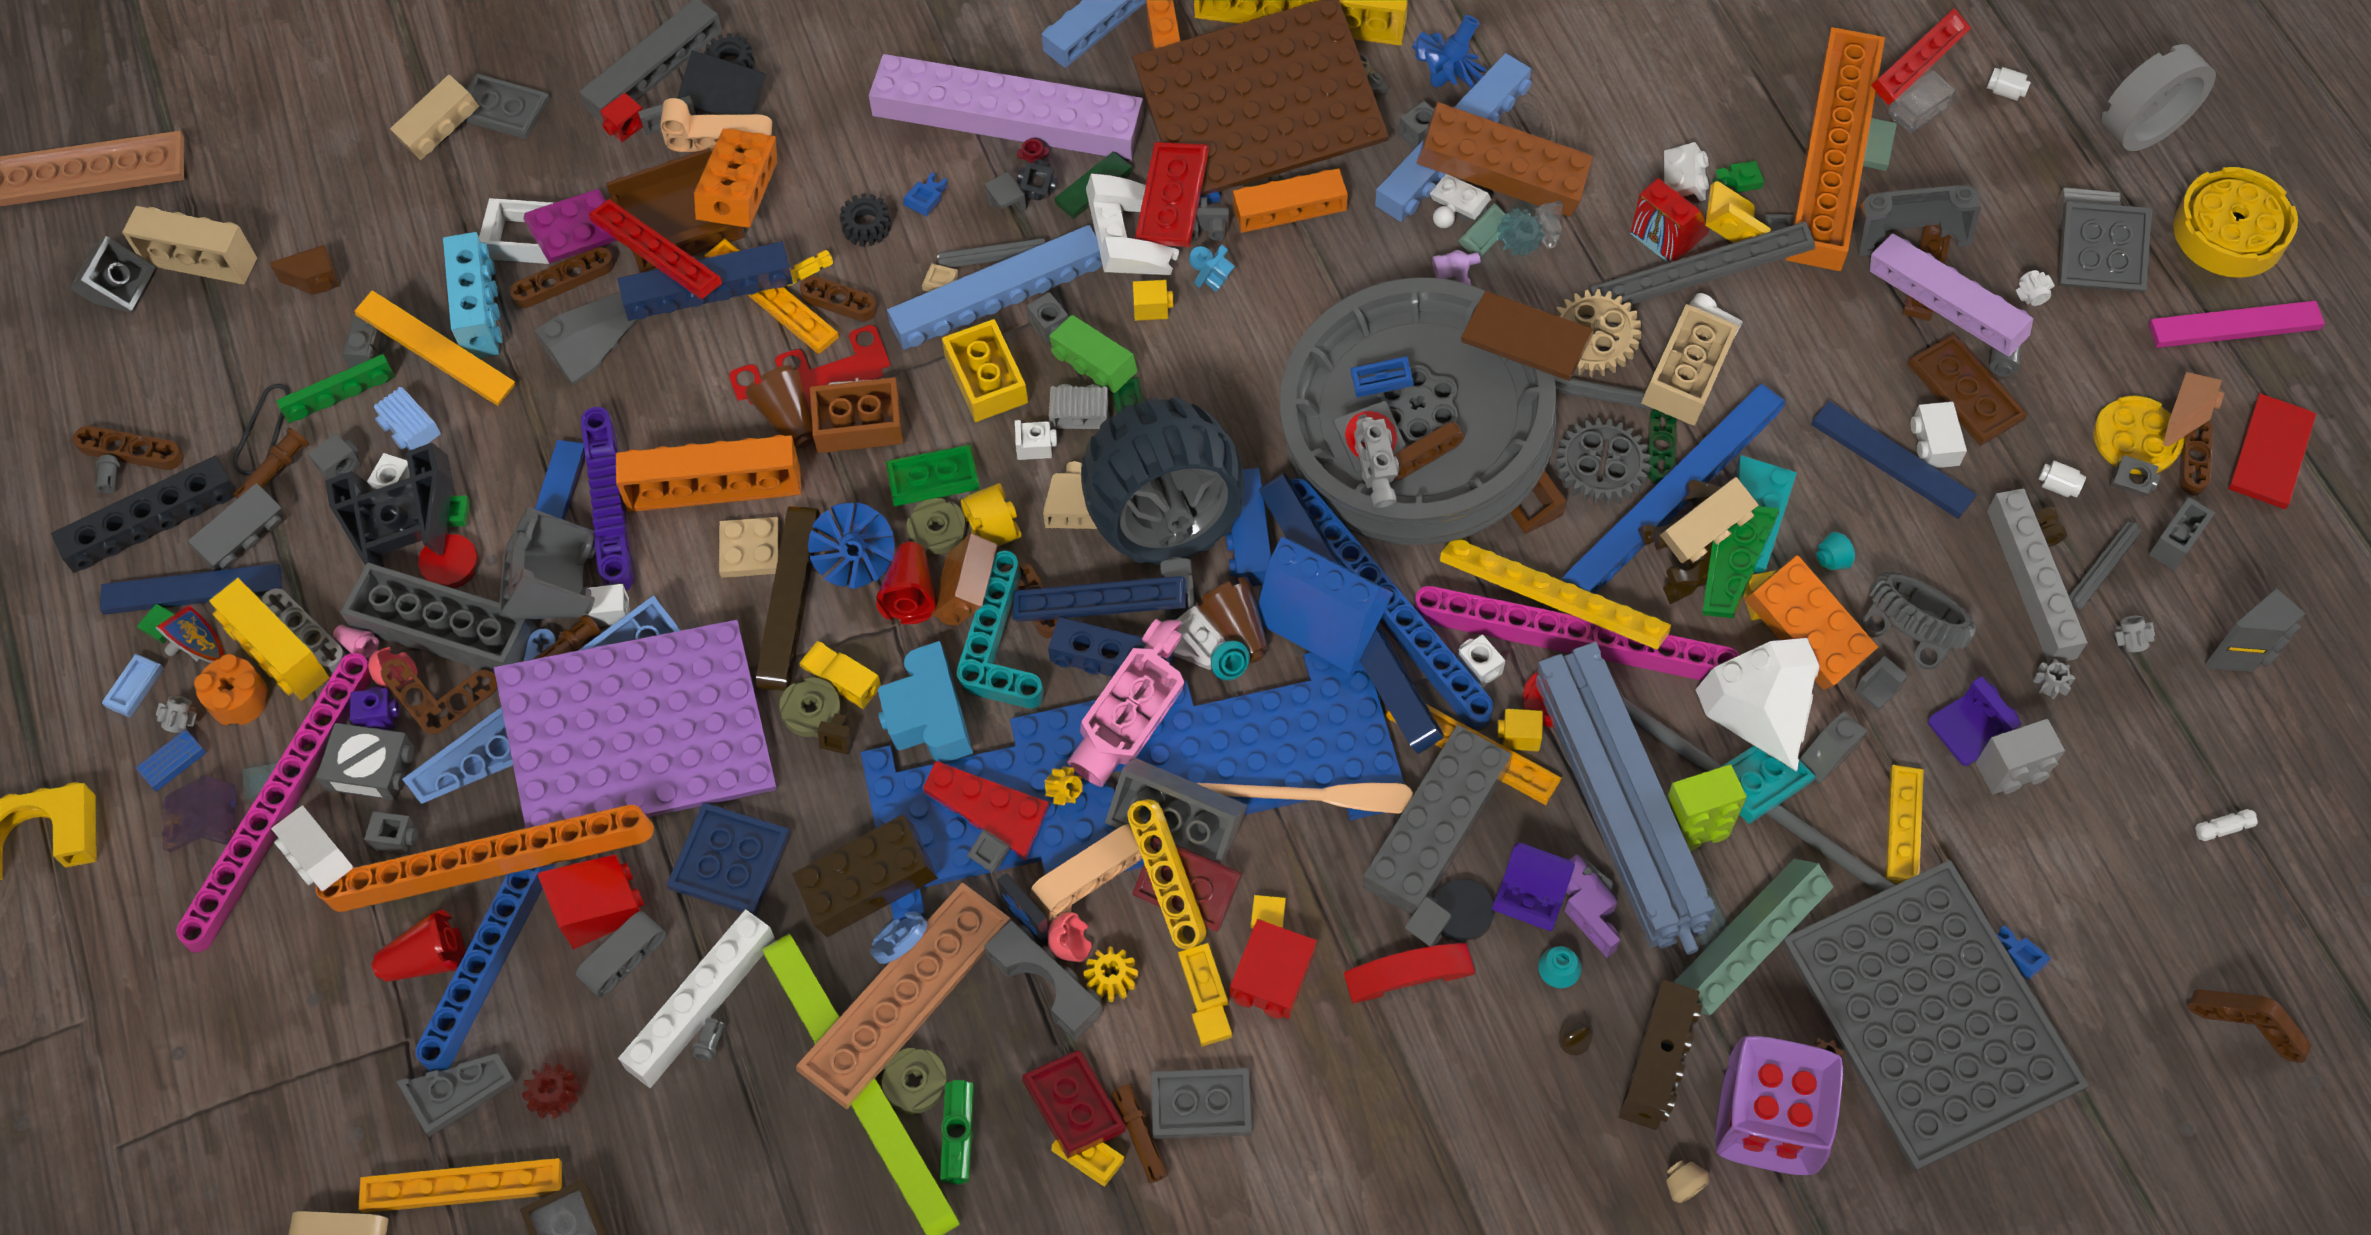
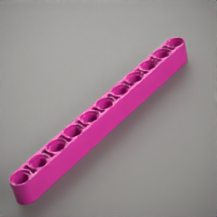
M1433 586L1422 587L1417 591L1414 608L1431 625L1479 635L1483 634L1484 636L1571 654L1573 649L1597 642L1601 651V658L1605 661L1702 681L1719 663H1725L1740 656L1735 649L1672 635H1668L1657 650L1573 615ZM1427 602L1433 604L1434 606L1426 607L1422 605V603ZM1456 608L1462 610L1463 612L1455 613L1451 609ZM1481 615H1490L1492 619H1484ZM1510 621H1519L1522 625H1514ZM1540 627H1548L1552 631H1543ZM1569 633H1578L1581 637L1575 638ZM1599 639H1607L1611 643L1605 644L1602 643ZM1629 645H1636L1641 649L1634 650ZM1659 651H1666L1671 656H1664ZM1689 657L1698 658L1701 662H1694Z
M350 653L340 661L176 929L177 936L189 951L195 953L202 952L212 944L277 837L271 828L291 814L319 768L334 724H345L350 717L351 692L365 691L370 684L372 677L368 670V662L363 655ZM356 667L363 668L358 674H349ZM339 693H347V696L341 700L334 699ZM332 718L329 724L324 726L318 725L322 719ZM307 744H316L313 750L302 751ZM300 769V773L292 778L286 777L291 770ZM275 796H284L280 803L271 804V800ZM268 822L265 829L260 831L254 830L258 823ZM252 848L248 856L238 857L241 850ZM235 875L232 883L228 885L221 884L226 876ZM219 902L218 907L214 911L205 912L208 904ZM193 930H202L198 938L188 940V936Z

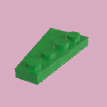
M1757 506L1751 511L1754 517L1742 526H1739L1736 522L1728 528L1731 534L1717 545L1713 541L1703 605L1704 616L1735 617L1777 520L1779 508Z

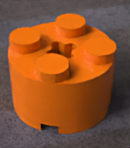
M226 654L210 663L195 678L194 686L199 701L220 724L238 723L239 726L248 724L259 717L266 707L267 703L265 700L268 687L254 667L245 659L235 657L232 654Z

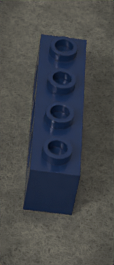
M1059 617L1048 650L1050 661L1060 667L1068 668L1072 666L1080 668L1091 675H1098L1100 673L1113 678L1132 649H1144L1146 644L1142 642L1143 637ZM1080 646L1088 647L1085 651L1076 650ZM1174 651L1167 659L1161 656V658L1169 662L1170 666L1173 665L1175 659ZM1114 653L1117 655L1115 658L1111 659L1104 657L1106 654Z

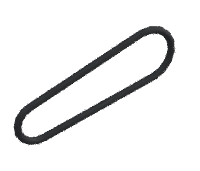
M270 385L262 393L233 457L234 468L239 473L251 475L255 471L241 469L237 463L238 456L266 395L275 388H281L285 391V396L289 395V389L285 385ZM280 412L266 458L270 455L271 446H275L284 417L282 412Z

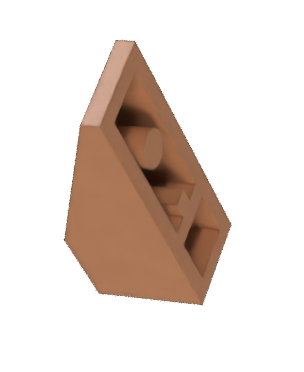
M2186 372L2168 422L2163 445L2170 446L2209 421L2214 408H2221L2225 394L2219 391L2222 380Z

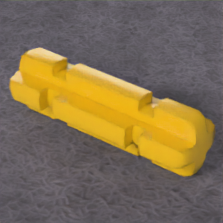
M823 250L816 254V258L811 256L793 265L794 269L791 270L790 268L793 284L797 283L796 279L798 278L803 280L819 272L820 267L826 268L832 265L833 259L831 254L827 250Z

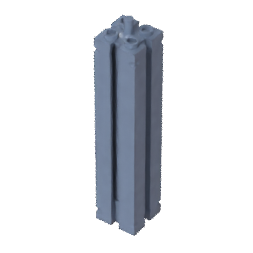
M1597 642L1573 649V653L1566 656L1559 654L1539 661L1537 670L1539 675L1536 678V687L1539 694L1543 697L1545 708L1552 720V724L1640 927L1645 932V938L1649 947L1653 948L1659 945L1661 949L1667 948L1677 943L1676 937L1679 936L1687 955L1697 952L1699 949L1694 937L1707 932V928L1711 923V917L1714 915L1716 908L1711 897L1707 895L1705 883L1606 662L1601 658V651Z

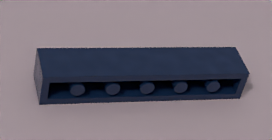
M783 241L697 260L719 275L722 280V284L703 299L691 293L659 269L617 278L628 321L645 319L646 317L662 313H672L675 310L698 307L706 303L725 301L733 297L746 294L752 295L759 291L782 288L793 284Z

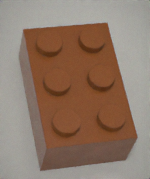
M896 377L810 387L813 438L818 453L904 444L900 395Z

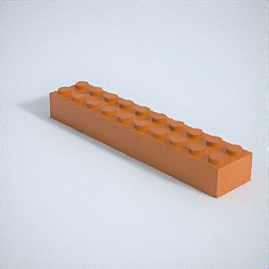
M1831 27L1824 50L1792 225L1806 221L1815 242V249L1787 257L1786 261L1836 271L1842 270L1849 249L1876 93L1871 84L1879 76L1885 37Z

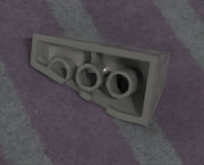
M617 292L560 314L534 331L542 350L570 383L574 385L596 371L602 364L601 360L609 350L613 351L618 346L617 341L626 331H630L639 320L628 321L621 293Z

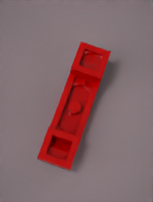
M1466 943L1445 944L1410 950L1383 957L1344 972L1352 1004L1383 997V992L1442 978L1446 982L1475 975Z

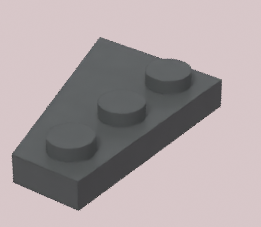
M498 1053L460 1063L458 1067L444 1071H431L425 1073L426 1076L411 1080L406 1078L396 1081L429 1137L516 1083Z

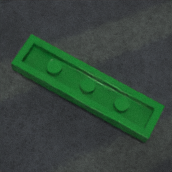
M381 354L276 400L287 422L292 423L296 420H302L321 409L329 408L344 399L357 396L374 386L382 385L388 380L395 378V375L384 354Z

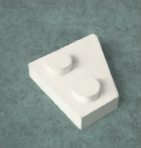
M1194 605L1176 619L1182 621L1181 627L1178 630L1182 637L1174 649V656L1210 670L1211 651L1218 643L1225 640Z

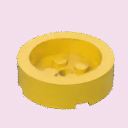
M2224 167L2218 172L2210 174L2206 172L2192 182L2176 210L2173 229L2182 251L2200 267L2226 277H2251L2269 270L2280 260L2296 233L2298 225L2297 210L2295 206H2291L2286 198L2287 192L2266 175L2245 168ZM2233 212L2243 214L2245 219H2239L2238 221H2236V217L2233 215Z

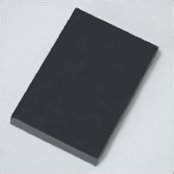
M692 50L677 99L690 95L694 108L716 115H755L767 74Z

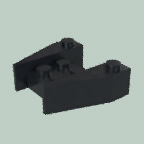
M429 443L405 452L410 478L371 492L368 482L352 471L325 480L329 506L365 565L368 562L384 567L383 554L423 541L426 547L439 556L443 555L453 477L448 455L435 444Z

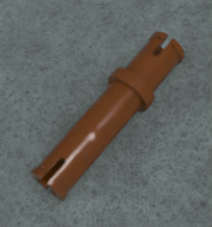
M1131 1084L1118 1087L1117 1090H1113L1111 1093L1120 1110L1121 1119L1130 1134L1148 1182H1158L1167 1177L1168 1172L1145 1121L1146 1113L1140 1109Z

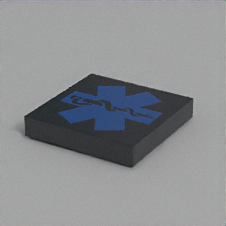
M1005 873L997 879L1002 904L1021 925H1024L1033 934L1035 941L1043 947L1048 943L1049 928L1047 917L1010 875Z

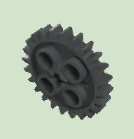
M1600 418L1596 419L1595 425H1591L1588 420H1585L1583 428L1575 424L1573 432L1566 431L1565 438L1559 442V449H1557L1555 456V468L1560 469L1558 479H1565L1564 488L1573 486V496L1580 492L1583 493V502L1589 497H1593L1594 505H1597L1599 499H1603L1606 506H1609L1611 498H1614L1620 504L1622 495L1630 500L1633 491L1639 493L1641 485L1646 483L1647 474H1649L1651 466L1648 464L1651 456L1646 454L1648 446L1646 444L1640 445L1642 436L1632 437L1633 428H1629L1626 431L1622 430L1623 422H1620L1616 427L1612 426V419H1608L1606 425H1602ZM1607 441L1609 444L1602 482H1598L1597 475L1603 442ZM1591 445L1595 448H1588L1586 446ZM1615 450L1622 451L1623 454L1617 453ZM1582 470H1588L1591 473H1585ZM1610 475H1617L1620 478H1614Z

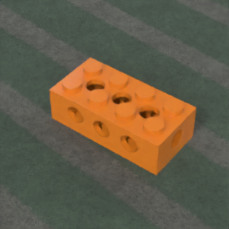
M722 129L694 192L696 220L751 227L777 164L776 136L739 131L737 129Z

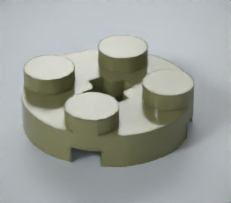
M934 498L925 500L913 509L914 512L910 519L908 517L907 531L911 542L922 545L926 550L927 556L950 552L964 540L966 532L964 514L959 506L947 503L945 499ZM933 522H938L939 525L944 524V527L939 531L930 530L933 527Z
M810 677L805 678L804 682H800L797 685L795 683L791 684L782 694L779 706L782 720L791 732L803 737L814 736L818 738L817 730L821 721L830 723L835 713L841 714V702L832 684L820 678ZM816 702L817 709L814 712L807 713L806 709L803 708L804 705Z
M915 1048L900 1050L884 1068L883 1092L894 1108L903 1111L907 1115H915L932 1109L945 1094L946 1070L941 1059L932 1051L916 1050ZM912 1073L916 1077L923 1076V1079L920 1081L921 1085L916 1088L906 1085L909 1083L908 1076Z

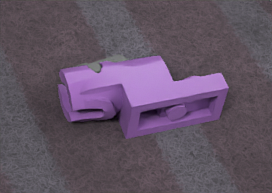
M1577 854L1569 859L1575 864V868L1566 893L1569 897L1571 895L1573 897L1568 900L1565 913L1603 955L1608 958L1617 950L1620 942L1619 934L1614 926L1609 922H1604L1614 912L1617 905V900L1611 892L1613 882L1598 871L1595 866Z

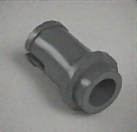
M102 455L95 464L96 468H98L95 490L101 492L103 487L104 494H111L115 492L116 472L120 469V463H118V459L114 456Z
M706 1018L698 1042L692 1046L694 1050L693 1056L696 1059L710 1062L713 1057H716L717 1051L715 1049L725 1028L724 1023L719 1022L717 1026L718 1020Z

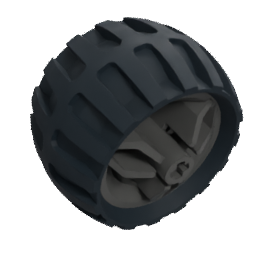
M1171 397L1170 400L1151 398L1134 406L1132 404L1128 405L1111 419L1108 417L1100 425V429L1095 436H1091L1087 443L1081 467V484L1086 508L1105 540L1123 555L1125 554L1133 561L1139 563L1144 561L1153 562L1155 565H1160L1163 560L1171 557L1191 559V556L1203 550L1207 551L1215 546V542L1231 531L1235 519L1239 518L1241 514L1244 496V475L1237 449L1228 433L1215 418L1194 403L1190 405L1183 399Z

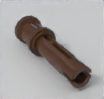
M289 427L286 430L287 435L276 446H271L270 455L233 492V495L238 499L256 483L263 489L284 466L287 467L293 463L292 459L303 447L307 448L310 445L309 442L297 431Z
M583 615L579 618V622L569 630L564 629L560 632L559 639L533 659L578 651L591 638L599 636L601 634L600 629L593 619Z

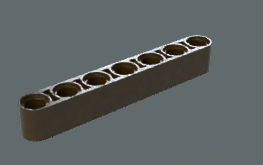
M789 506L787 509L756 674L758 689L785 691L791 685L813 565L810 556L815 554V552L809 553L808 539L811 530L817 533L819 531L812 527L820 516L819 508Z

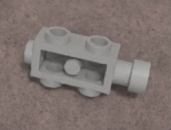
M1372 417L1359 419L1356 421L1357 429L1354 431V437L1356 441L1355 450L1359 454L1363 470L1362 478L1366 482L1367 488L1372 487L1371 499L1374 508L1391 506L1397 500L1394 489L1390 488V483L1399 472L1398 459L1396 456H1393L1391 449V432L1386 428L1384 419L1373 420ZM1361 442H1365L1366 449L1361 445ZM1368 470H1372V475L1368 473Z

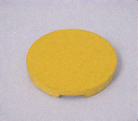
M2124 396L2108 404L2099 413L2093 428L2096 447L2110 464L2116 467L2118 458L2125 455L2159 466L2156 473L2164 471L2176 461L2182 451L2184 437L2170 446L2163 445L2171 414L2161 407L2163 404L2142 396ZM2136 469L2130 471L2132 474L2143 475Z

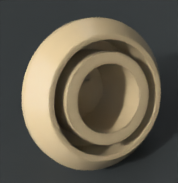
M1681 1160L1667 1171L1670 1177L1666 1180L1671 1198L1674 1202L1681 1204L1699 1193L1710 1182L1709 1172L1692 1161L1685 1164Z

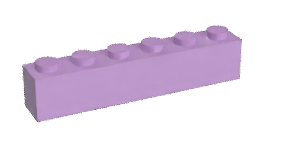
M1892 234L1871 254L1870 272L2009 357L2030 336L2033 318L2027 312L2017 309L2007 303L2001 296L1994 295L1984 289L1978 282L1971 281L1959 274L1956 269L1936 260L1930 253L1916 248L1908 240Z

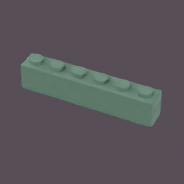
M1793 859L1673 982L1700 991L1697 1002L1703 1004L1702 1014L1710 1016L1832 890L1833 885L1819 863Z

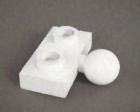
M1445 174L1430 193L1434 201L1444 205L1435 210L1433 221L1440 228H1448L1454 223V213L1456 211L1475 220L1491 198L1487 192Z

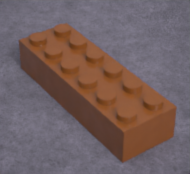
M1437 102L1430 117L1416 164L1571 217L1581 201L1593 156Z

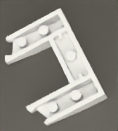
M1091 174L1086 192L1104 272L1171 275L1173 268L1169 265L1170 259L1177 260L1179 249L1154 242L1127 238L1121 211L1140 212L1146 185L1120 177Z

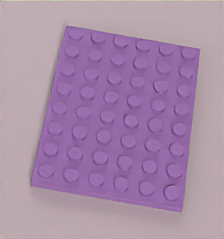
M737 620L494 667L525 828L625 805L639 806L647 817L699 807L702 806V803L713 804L776 790V783Z

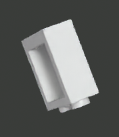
M489 198L479 235L480 241L486 242L489 258L502 261L549 264L538 244L502 242L500 240L505 221L525 222L523 219L525 212L553 203Z

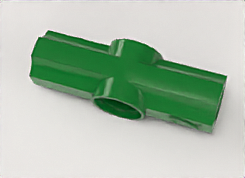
M952 1080L945 1083L944 1116L941 1125L942 1154L940 1181L949 1184L968 1183L970 1179L974 1084L964 1080ZM960 1126L966 1129L965 1133L959 1138L949 1136V1132L954 1127Z

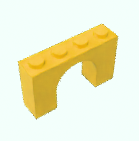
M72 782L64 787L54 789L40 788L34 790L33 793L22 795L8 794L0 799V880H3V846L8 834L21 822L36 817H45L52 820L53 857L65 868L97 862L96 795L84 783Z

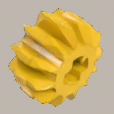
M1110 946L1107 949L1108 954L1104 955L1097 949L1095 952L1097 960H1087L1086 963L1089 969L1084 971V979L1089 981L1086 984L1087 989L1096 990L1100 998L1108 994V1000L1112 1003L1115 999L1114 994H1118L1122 999H1125L1127 997L1125 989H1135L1133 979L1138 977V970L1133 968L1135 965L1134 958H1126L1125 950L1122 949L1115 955L1113 947ZM1105 973L1111 974L1109 978L1105 976Z

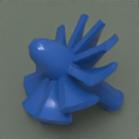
M1465 15L1456 33L1449 36L1446 42H1444L1441 33L1428 35L1425 31L1421 32L1412 46L1415 49V56L1417 60L1428 63L1431 71L1430 84L1433 87H1442L1449 80L1452 84L1457 85L1456 75L1470 88H1473L1475 85L1472 80L1478 83L1483 77L1479 72H1486L1487 69L1470 60L1478 59L1479 57L1476 54L1467 53L1470 49L1469 41L1480 25L1476 18Z
M856 502L851 531H849L854 503H840L830 507L843 533L842 536L828 509L816 519L812 527L836 539L838 543L811 530L808 539L809 553L836 549L839 552L810 556L813 566L820 575H824L836 562L844 557L845 559L824 579L834 585L846 587L851 561L854 560L849 588H859L872 582L861 559L863 557L874 582L877 581L887 570L890 564L889 561H892L894 555V537L887 520L872 507Z

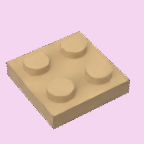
M778 517L720 521L719 573L721 578L775 574L780 550V522Z

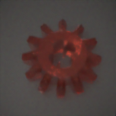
M544 1063L543 1072L541 1073L537 1069H532V1074L535 1078L533 1080H524V1085L528 1090L522 1093L523 1099L529 1101L526 1106L529 1111H537V1115L542 1119L548 1113L553 1119H557L561 1109L565 1113H570V1108L567 1104L568 1102H578V1097L574 1092L580 1088L578 1082L573 1081L575 1078L574 1073L571 1070L565 1071L564 1066L559 1063L553 1069L549 1063ZM552 1087L555 1091L550 1095L547 1090Z

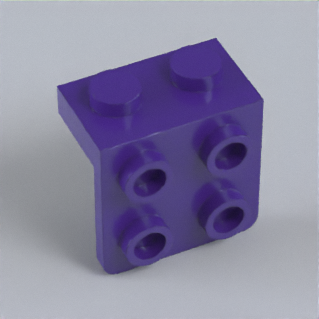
M1983 676L1972 682L1964 696L1931 715L1928 719L1930 728L1963 766H1969L1978 760L1991 737L2018 729L2022 724L2016 711L2005 704L1999 697L1997 689L1988 683Z
M1516 843L1492 910L1552 932L1575 864L1570 860L1526 844Z

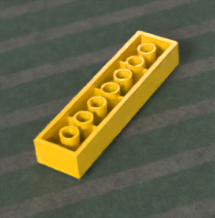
M1194 0L1195 18L1241 24L1319 0ZM1339 0L1353 39L1402 46L1408 0Z

